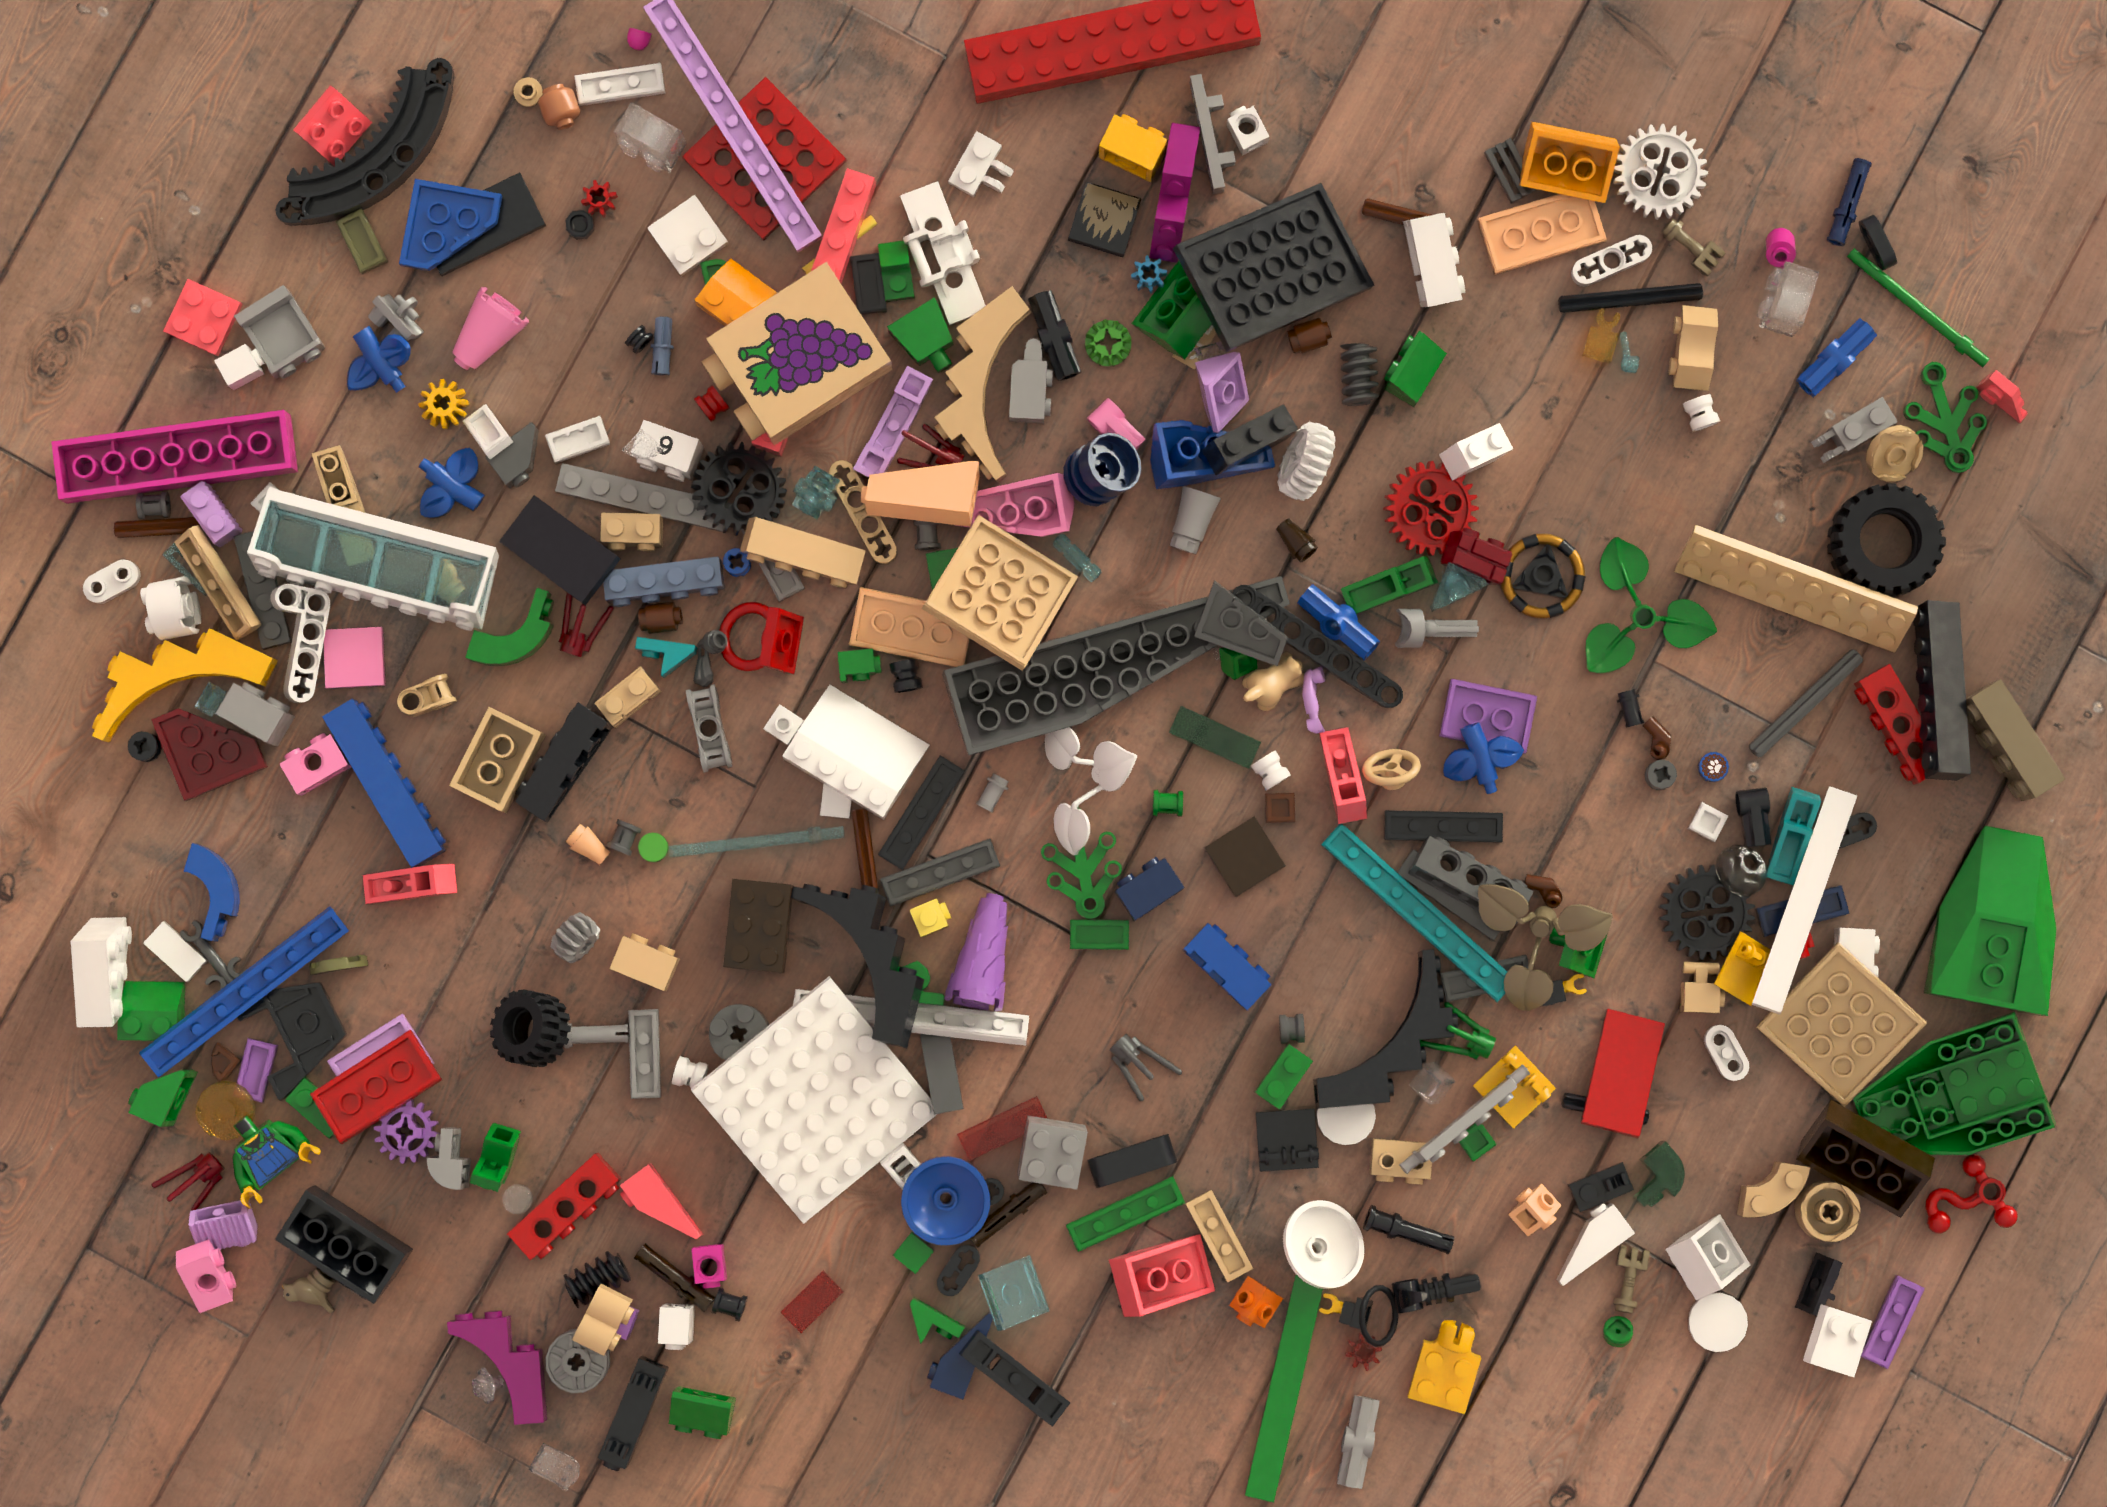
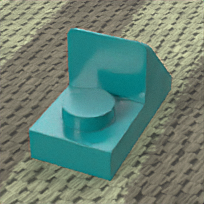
M637 637L635 646L636 650L642 651V657L659 659L660 654L664 655L661 677L663 678L695 656L698 649L695 645Z

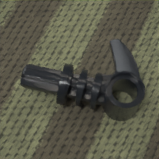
M1445 1273L1441 1276L1442 1280L1438 1281L1437 1277H1432V1282L1428 1283L1427 1279H1422V1284L1420 1285L1418 1279L1392 1283L1397 1313L1423 1309V1302H1426V1306L1432 1305L1431 1300H1436V1304L1442 1303L1441 1298H1446L1447 1302L1452 1303L1456 1295L1479 1291L1481 1288L1479 1277L1477 1274L1450 1278L1449 1273Z

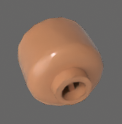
M563 84L553 85L544 89L538 104L545 123L548 126H557L558 130L573 126V120L581 113L573 90L564 87Z

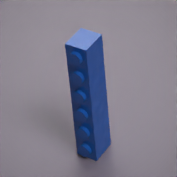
M351 699L325 714L322 718L411 868L420 867L446 851L443 846L446 840L439 828L433 829L428 821L431 814L423 802L418 804L413 794L417 791L408 777L403 779L398 770L402 766L393 752H387L383 745L387 740L379 727L373 728L369 718L372 715L365 703H358L357 700Z

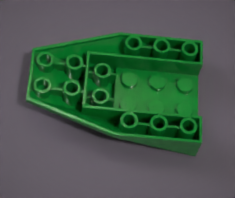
M1983 826L1939 906L1924 994L2011 1009V1011L2031 1015L2048 1016L2056 922L2043 837Z
M2015 1011L1927 1042L1853 1098L1859 1116L1929 1155H1970L2055 1128L2056 1125Z

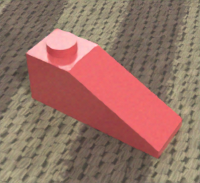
M1349 728L1319 733L1338 824L1367 819L1366 798Z
M435 864L363 875L365 904L457 893L454 864Z
M652 1163L642 1168L620 1185L623 1189L620 1195L630 1208L634 1205L637 1210L694 1239L704 1235Z

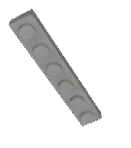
M562 463L555 489L556 493L644 514H660L665 519L723 532L722 524L715 528L712 527L714 521L712 517L703 520L706 510H696L697 504L701 500H692L693 494L569 464ZM727 502L724 507L728 509L732 503Z

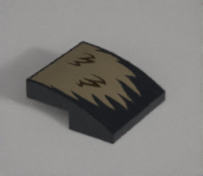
M1086 182L1068 241L1124 257L1142 198Z

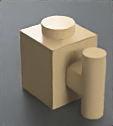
M1683 962L1682 972L1694 974V982H1681L1680 1012L1720 1013V1007L1725 1005V991L1720 990L1714 983H1707L1708 974H1719V963Z

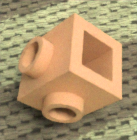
M1540 1184L1534 1190L1528 1187L1516 1197L1519 1203L1508 1215L1527 1236H1530L1539 1228L1545 1230L1557 1219L1554 1214L1561 1207V1204L1543 1184Z

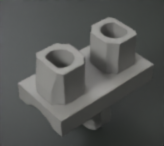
M387 294L384 297L379 295L372 301L375 307L370 312L368 318L378 327H383L390 321L394 328L388 335H400L408 342L410 339L419 338L424 333L415 323L419 315L414 310L418 304L414 297L405 300L399 294L393 299L390 294Z

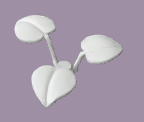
M1069 727L1045 734V752L1049 762L1060 770L1069 768L1072 761L1076 764L1094 766L1091 772L1092 778L1096 783H1099L1097 787L1075 800L1071 806L1067 803L1060 804L1054 814V830L1059 842L1069 853L1078 855L1079 851L1086 845L1090 835L1089 819L1083 810L1077 809L1078 806L1101 790L1111 792L1118 790L1130 775L1137 755L1126 751L1116 743L1105 741L1096 747L1093 760L1080 759L1075 756L1080 749L1079 739L1076 733Z

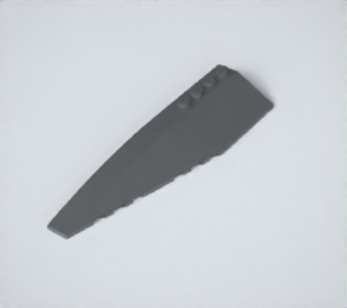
M1282 576L1248 585L1283 608L1290 604ZM1239 590L1236 593V597L1248 606L1251 601L1250 594L1245 590ZM1208 596L1040 643L1023 671L999 656L944 670L942 674L968 756L1082 724L1218 646L1194 637ZM1264 606L1260 610V616L1264 619L1275 613L1274 609L1269 606Z

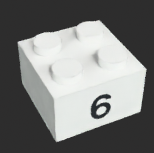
M643 420L631 453L641 468L656 472L657 468L665 470L664 472L668 477L684 482L685 478L693 480V474L697 469L704 447L697 438Z

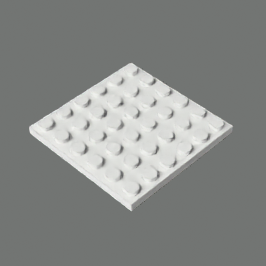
M830 976L691 1088L693 1094L803 1224L937 1115H934L932 1100L886 1043L872 1039L874 1029Z

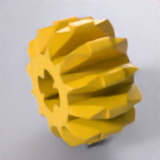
M440 379L439 388L430 382L428 385L432 392L430 394L426 391L421 392V396L427 399V401L418 403L421 409H427L422 414L423 419L431 418L430 425L436 427L441 421L442 428L448 429L449 420L455 426H458L459 421L456 419V416L460 415L464 418L467 416V413L460 408L469 406L468 400L461 399L466 394L465 390L459 389L456 391L458 384L455 381H452L447 387L446 381ZM443 398L446 401H450L447 402L449 407L446 410H443L441 407L438 408V406H441L439 401Z

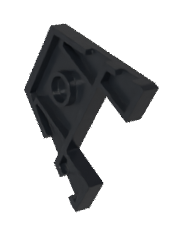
M321 982L274 989L237 1017L239 1021H244L268 1008L294 1060L293 1064L267 1076L278 1100L286 1098L347 1036Z

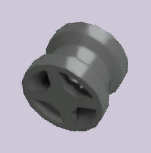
M1657 760L1646 768L1644 774L1645 781L1652 789L1664 790L1672 786L1676 781V768L1667 760Z
M1296 1014L1294 1017L1279 1015L1281 1044H1287L1290 1040L1305 1043L1303 1014Z

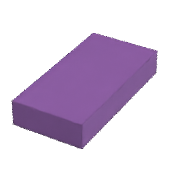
M251 1038L247 1039L233 1096L261 1103L264 1102L269 1083L267 1076L271 1075L278 1045Z

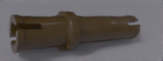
M1032 1182L1019 1193H1013L1009 1196V1201L987 1217L982 1228L970 1239L979 1248L982 1243L1022 1213L1024 1215L1027 1213V1208L1044 1194L1046 1195L1048 1193L1042 1184Z
M646 1243L635 1255V1260H638L678 1291L677 1295L682 1298L684 1296L703 1312L709 1308L716 1298L700 1285L695 1284L693 1276L688 1277Z

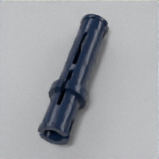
M1861 158L1853 160L1839 207L1833 212L1835 219L1827 237V242L1837 246L1845 245L1851 223H1854L1857 217L1855 211L1869 169L1872 166L1871 162Z

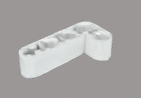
M284 584L276 587L270 595V601L275 609L297 614L283 693L289 701L302 703L310 700L315 692L330 610V598L322 590ZM284 589L292 594V602L288 606L283 605L279 600V594ZM312 595L319 597L321 600V607L318 611H313L309 608L308 600ZM306 624H311L315 627L316 635L313 640H308L303 635V628ZM303 652L308 654L311 659L310 666L307 669H303L298 665V656ZM295 673L308 674V678L295 677L294 675ZM300 683V686L305 688V693L299 694L297 697V692L293 691V686Z

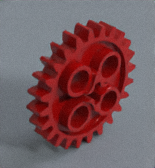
M1428 461L1426 469L1424 464L1419 462L1416 463V471L1411 466L1405 468L1407 477L1403 474L1396 475L1400 483L1399 485L1389 484L1394 494L1385 495L1384 497L1391 501L1390 506L1383 507V510L1391 512V516L1387 517L1385 522L1394 523L1389 533L1399 532L1400 535L1396 540L1397 543L1407 540L1406 550H1411L1416 546V554L1421 555L1426 548L1428 556H1434L1437 548L1439 554L1443 555L1452 531H1462L1463 528L1471 529L1468 523L1477 522L1478 519L1471 516V511L1479 510V507L1471 505V501L1476 499L1477 495L1468 494L1473 484L1463 485L1462 482L1466 475L1452 481L1443 462L1438 465L1437 469L1434 461ZM1424 480L1431 485L1429 496H1424L1420 491V485ZM1409 495H1414L1424 504L1434 503L1432 508L1444 515H1448L1453 519V522H1448L1438 513L1428 514L1429 508L1414 502L1409 498ZM1448 495L1454 497L1456 501V507L1453 511L1448 510L1445 506V499ZM1409 506H1413L1417 511V518L1413 522L1409 521L1406 517V510ZM1435 520L1442 526L1439 536H1434L1431 532L1430 527Z

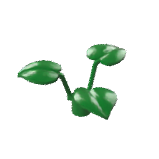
M1619 537L1613 538L1604 549L1600 561V575L1605 585L1612 590H1619L1626 586L1636 606L1630 613L1632 624L1621 632L1616 625L1604 623L1595 626L1588 634L1585 644L1587 669L1595 673L1617 670L1625 666L1632 659L1636 648L1635 643L1625 635L1637 627L1647 629L1652 627L1655 621L1666 622L1663 627L1664 637L1671 645L1677 648L1696 646L1717 632L1716 625L1709 613L1694 601L1688 599L1672 601L1667 608V616H1656L1653 608L1646 604H1641L1631 584L1640 583L1645 579L1649 570L1648 559L1641 549Z

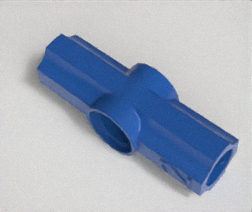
M1859 318L1840 338H1835L1817 356L1818 359L1796 379L1799 386L1807 394L1815 397L1835 376L1841 375L1856 360L1855 357L1877 336L1874 329L1867 322Z
M1314 584L1298 600V605L1320 622V629L1323 635L1334 641L1340 639L1363 660H1366L1379 645V639L1357 622V614L1352 607L1346 604L1337 605Z

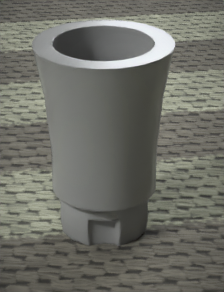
M1182 486L1181 500L1172 530L1174 534L1170 546L1197 554L1200 542H1203L1207 527L1221 498Z

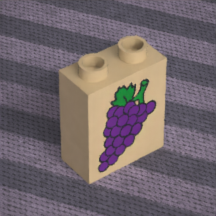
M827 262L706 338L714 354L701 361L719 391L734 383L746 403L733 412L751 440L753 441L766 433L774 446L893 370L890 358Z

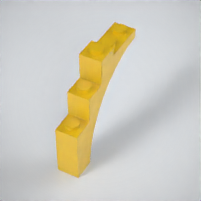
M210 628L207 633L203 632L196 645V648L199 649L197 654L167 640H164L163 644H158L152 655V660H154L152 665L120 651L118 656H113L107 669L110 672L107 678L118 683L116 687H111L105 698L107 706L103 714L99 713L92 725V729H94L92 736L102 741L110 742L120 724L140 703L155 692L177 682L197 677L225 676L245 679L266 687L278 660Z

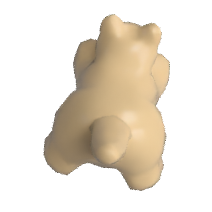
M1285 652L1281 655L1278 666L1271 665L1267 669H1257L1248 673L1243 678L1244 688L1249 689L1243 697L1244 701L1256 700L1258 708L1263 711L1275 708L1285 691L1303 684L1302 662L1298 659H1293L1291 653Z

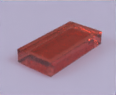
M823 1270L781 1313L802 1333L844 1291Z

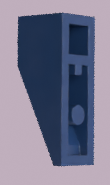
M989 1311L941 1356L939 1364L936 1362L932 1363L927 1379L932 1380L930 1388L962 1400L964 1399L975 1366L959 1353L976 1330L987 1337L995 1313Z

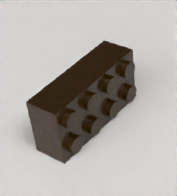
M1830 1100L1803 1137L1796 1160L1837 1183L1848 1187L1853 1192L1901 1218L1931 1178L1935 1158Z

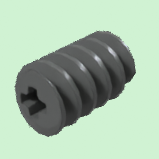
M1361 343L1341 345L1342 349L1348 350L1341 354V359L1347 361V363L1341 365V371L1348 373L1341 378V382L1349 385L1342 388V394L1349 396L1342 400V404L1347 406L1368 405L1371 403V400L1379 397V394L1370 392L1371 388L1378 386V382L1370 380V377L1378 374V371L1370 369V365L1377 363L1378 359L1369 357V354L1376 352L1377 348Z

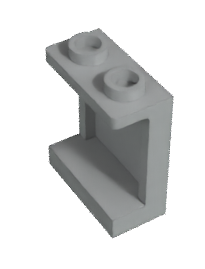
M284 285L234 315L266 363L270 374L276 379L279 377L282 379L289 377L296 372V366L304 361L310 363L321 356L320 351L325 349L324 344L295 298Z

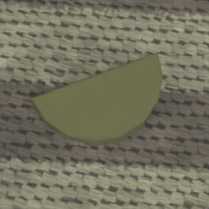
M357 955L313 962L309 965L310 975L368 966V960L365 955Z

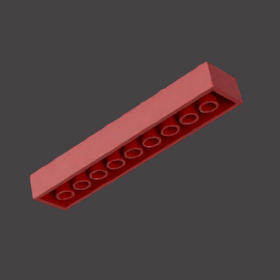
M1152 0L964 40V46L976 104L1257 46L1260 45L1261 33L1253 0Z

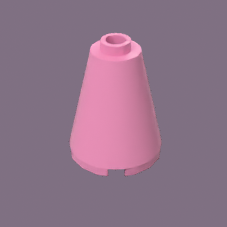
M486 287L479 289L452 351L456 356L454 361L466 370L470 367L477 369L529 323L527 317L521 320L518 317L521 311L495 292L492 296L486 294L485 292L488 290Z

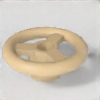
M1389 749L1371 755L1364 762L1362 773L1369 782L1382 786L1387 790H1396L1417 776L1421 763L1419 758L1409 751ZM1391 758L1390 761L1384 763L1383 765L1372 767L1375 763L1381 760ZM1402 759L1411 762L1412 768L1409 771L1400 767Z

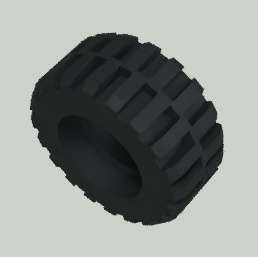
M1887 483L1884 486H1879L1878 484L1860 491L1848 499L1841 509L1835 513L1832 519L1833 525L1828 530L1827 537L1830 538V544L1827 545L1828 554H1832L1833 561L1830 563L1833 569H1838L1842 574L1839 578L1893 598L1920 587L1937 571L1936 566L1941 563L1944 556L1941 550L1946 546V537H1942L1941 530L1945 529L1943 520L1938 521L1935 514L1938 513L1934 505L1930 507L1925 502L1928 499L1922 493L1918 495L1912 493L1913 488L1908 486L1900 488L1896 484ZM1888 514L1896 517L1907 527L1912 540L1910 556L1898 567H1879L1872 563L1862 550L1860 543L1861 529L1870 518L1876 515Z

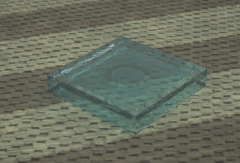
M1030 1255L978 1275L997 1331L1005 1330L1050 1311Z

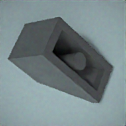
M532 422L510 437L513 443L492 459H489L487 455L485 456L509 488L512 486L517 488L523 485L530 478L528 474L533 471L539 430Z

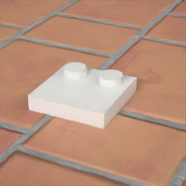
M695 195L647 227L681 277L698 266L700 262L705 261L729 244Z
M1821 1304L1803 1361L1855 1377L1872 1321Z

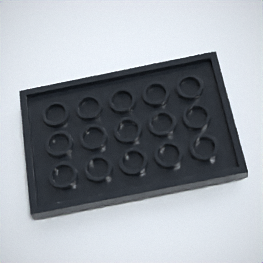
M1322 183L1181 242L1173 248L1226 352L1363 293L1374 286Z

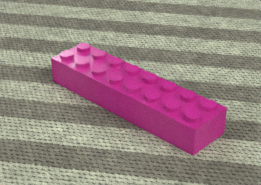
M285 410L51 441L58 499L66 504L135 495L137 493L194 487L201 481L208 484L298 472L291 415Z

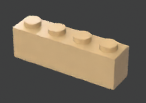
M758 517L748 519L740 552L748 554L747 560L764 564V560L775 562L774 568L791 572L792 568L803 571L802 576L819 580L820 576L830 579V585L845 589L847 584H857L866 552L863 549Z

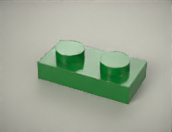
M304 1078L285 1101L327 1138L331 1139L334 1133L310 1095L318 1087L309 1079Z

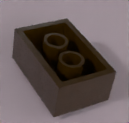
M732 879L723 967L785 973L792 898L790 897L793 885Z

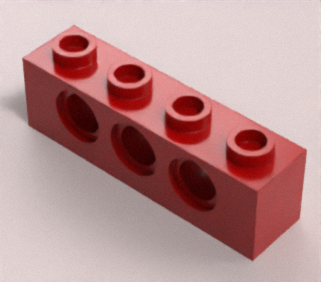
M1890 664L1885 665L1855 682L1854 685L1857 689L1854 690L1858 701L1862 705L1866 704L1870 710L1871 715L1869 718L1872 725L1877 731L1881 730L1887 740L1884 741L1888 752L1892 756L1896 755L1900 761L1901 766H1899V769L1907 782L1911 781L1913 785L1926 780L1921 764L1923 755V743L1919 734L1921 716ZM1880 693H1886L1890 697L1891 703L1888 708H1883L1879 705L1878 695ZM1895 718H1900L1905 723V731L1902 734L1897 733L1893 729ZM1911 743L1916 744L1920 748L1918 759H1913L1908 754V746Z
M595 1153L509 1231L507 1235L530 1260L535 1259L537 1256L542 1260L554 1249L551 1245L554 1240L559 1236L562 1240L565 1239L576 1229L573 1223L581 1216L584 1220L587 1219L598 1209L595 1203L604 1196L607 1200L620 1188L617 1183L622 1178L599 1153ZM585 1180L592 1181L596 1186V1192L592 1197L585 1196L581 1191V1185ZM563 1200L570 1201L574 1206V1212L570 1217L563 1216L559 1211L560 1203ZM541 1220L548 1221L552 1226V1232L548 1237H543L538 1233L537 1226Z

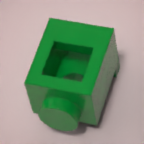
M873 649L838 652L841 683H848L847 677H852L853 681L870 680V675L881 673L880 655L875 656Z

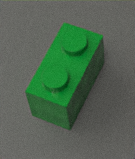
M1287 1044L1254 1093L1280 1110L1313 1060L1290 1044Z

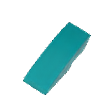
M1791 787L1775 836L1765 877L1790 885L1795 884L1813 833L1812 827L1821 804L1820 795Z

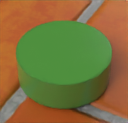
M648 833L641 838L638 850L645 860L659 862L666 857L669 845L664 836L658 833Z

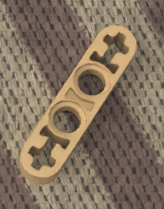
M844 460L836 461L829 469L830 480L875 562L886 565L891 563L897 555V549L881 517L867 515L865 503L858 508H853L848 504V497L851 493H861L863 484L857 472L853 470L854 467L851 463ZM839 467H842L844 470H850L847 477L851 485L855 481L858 483L857 486L849 487L844 493L840 490L841 488H846L841 478L835 479L834 477L838 474L837 469ZM868 517H873L878 521V528L873 533H866L861 527L863 520ZM882 532L886 535L885 537H880L885 547L890 545L892 548L888 551L889 557L885 559L882 555H876V552L879 551L876 542L873 541L872 544L868 542L869 539L877 538Z

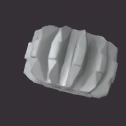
M581 912L576 913L563 922L560 928L556 929L557 932L552 936L550 947L560 958L570 964L581 960L594 947V943L599 939L600 928L590 917L585 916Z

